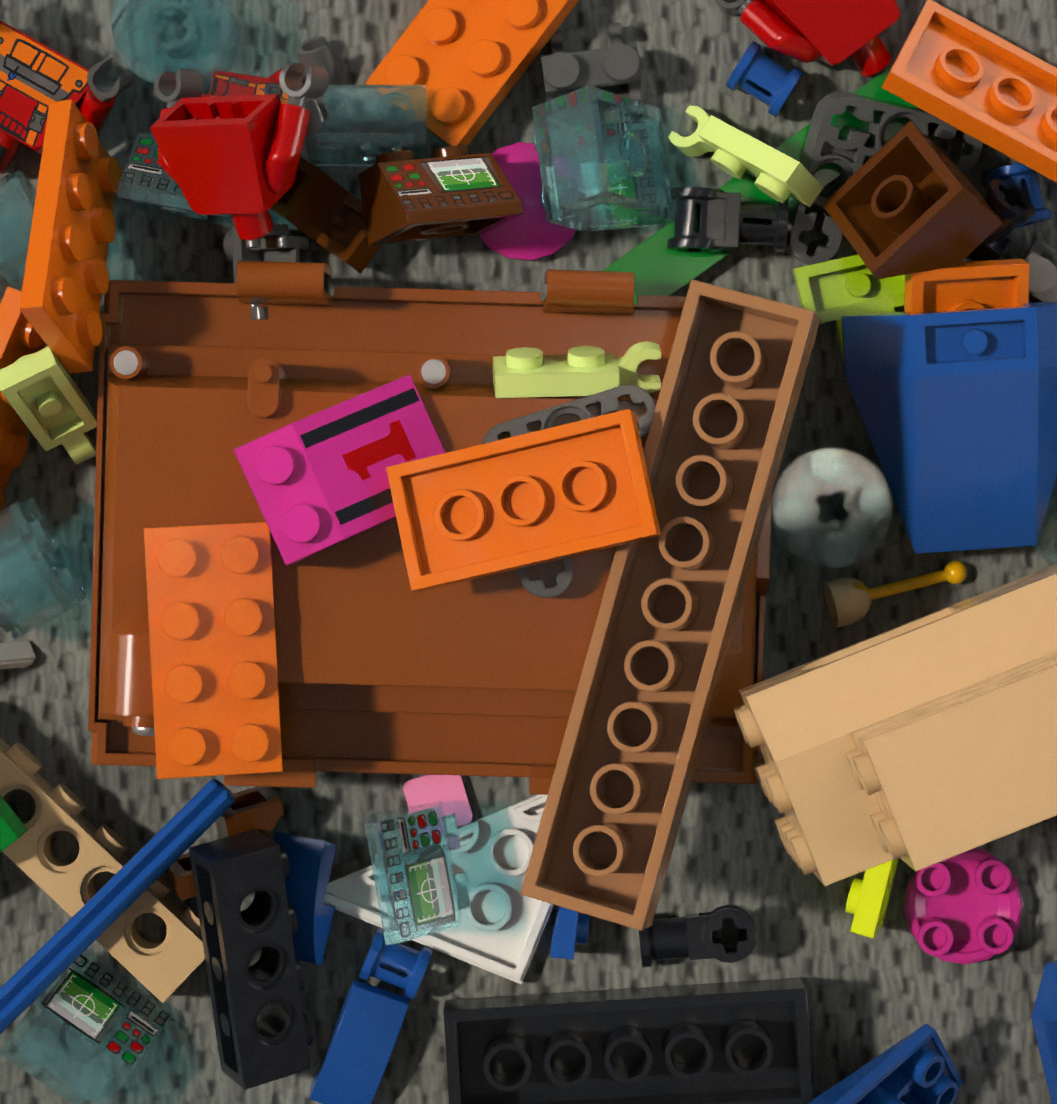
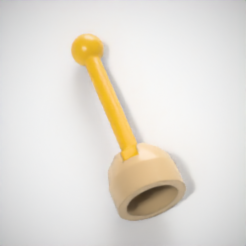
M951 561L945 566L944 570L870 589L862 581L855 578L842 577L826 581L823 587L830 618L836 628L854 624L866 616L870 610L872 600L945 581L951 584H960L967 577V568L962 562Z

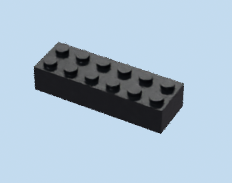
M800 978L445 1000L443 1014L449 1104H808L813 1100L807 991Z

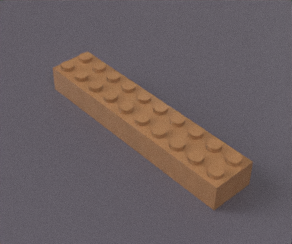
M691 279L643 451L661 536L620 545L616 548L520 895L640 931L652 926L820 324V319L815 311Z

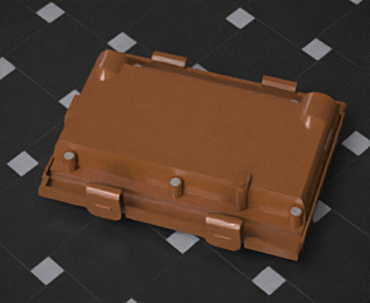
M238 261L237 283L109 280L108 291L104 294V313H100L102 341L99 345L88 717V731H92L91 764L156 767L144 528L266 522L234 449L293 422L409 374L446 453L482 444L487 432L502 422L586 397L495 398L493 356H506V352L514 348L530 347L542 350L543 355L568 354V350L573 347L596 346L604 349L605 353H615L617 359L623 357L630 347L639 342H654L660 346L661 359L642 361L637 367V372L642 375H659L662 386L686 296L638 295L637 304H634V272L548 269L544 274V284H547V298L544 301H541V292L334 286V295H330L324 291V279L332 278V268L326 263ZM250 304H260V307H268V319L251 320ZM660 390L649 393L655 404H657ZM623 396L618 399L619 408L615 412L632 409L635 411L636 420L646 414L643 403L633 405L629 396ZM599 403L586 407L592 417L600 416ZM564 414L556 418L551 427L582 419L576 415ZM541 422L531 423L526 427L530 432L541 430ZM503 433L498 436L499 440L511 437L510 433ZM648 434L641 438L643 451ZM771 500L692 782L757 784V778L751 763L758 760L757 746L750 748L749 743L746 744L732 709L742 705L738 690L763 681L765 606L770 579ZM396 518L298 563L287 566L270 532L283 772L225 775L224 785L316 788L317 771L530 778L529 794L548 795L617 546L572 556L574 574L571 584L564 592L555 597L542 598L532 595L523 587L517 570L421 592L411 591ZM561 559L537 564L527 569L528 576L531 581L541 579L545 588H551L557 585L555 577L557 573L564 571V564Z

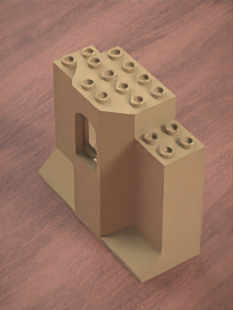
M1057 564L738 690L742 705L733 708V713L746 744L749 743L750 748L757 746L762 758L751 763L764 796L768 798L770 803L772 802L774 808H777L780 814H784V817L776 819L774 822L787 854L791 856L793 862H796L798 868H801L804 876L813 872L820 882L827 886L898 858H901L913 870L918 871L1057 816Z

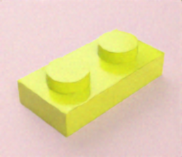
M900 858L865 870L863 880L854 878L845 907V912L854 914L850 932L874 938L882 929Z

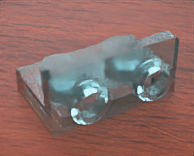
M328 85L327 90L323 94L328 117L316 133L305 136L309 162L314 166H373L377 163V155L401 150L412 151L413 160L429 158L426 88L423 85Z

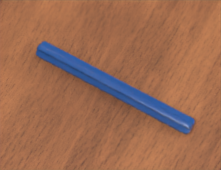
M217 779L209 781L0 988V1034L234 804V795L222 782Z

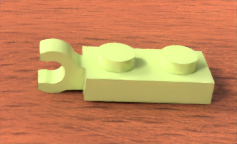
M689 106L685 111L698 123L696 131L688 137H682L673 131L668 136L669 140L686 156L698 157L707 152H715L710 160L717 167L737 179H741L745 172L757 178L754 184L778 202L785 203L790 196L811 207L823 189V186L799 161L712 115L709 116L698 106Z
M639 342L630 347L623 357L617 359L615 353H605L604 349L596 346L573 347L568 350V354L543 355L542 350L530 347L510 349L506 352V356H493L495 398L589 396L625 385H634L643 388L647 393H654L661 389L659 375H642L637 372V367L644 360L661 359V349L654 342Z
M49 347L33 354L22 356L13 364L0 369V391L45 451L62 444L76 465L96 456V448L87 435L89 430L97 427V418L94 410Z

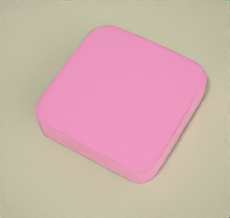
M423 775L405 782L403 791L410 814L415 819L414 827L419 836L425 832L431 836L433 830L438 829L441 833L467 825L472 821L473 814L461 776ZM433 811L437 813L438 824L435 826L430 825L428 814ZM421 814H424L426 817L427 826L424 829L418 827L417 817Z

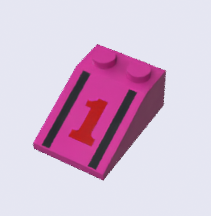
M410 374L293 422L234 449L235 455L286 566L298 563L396 518L386 467L446 453Z

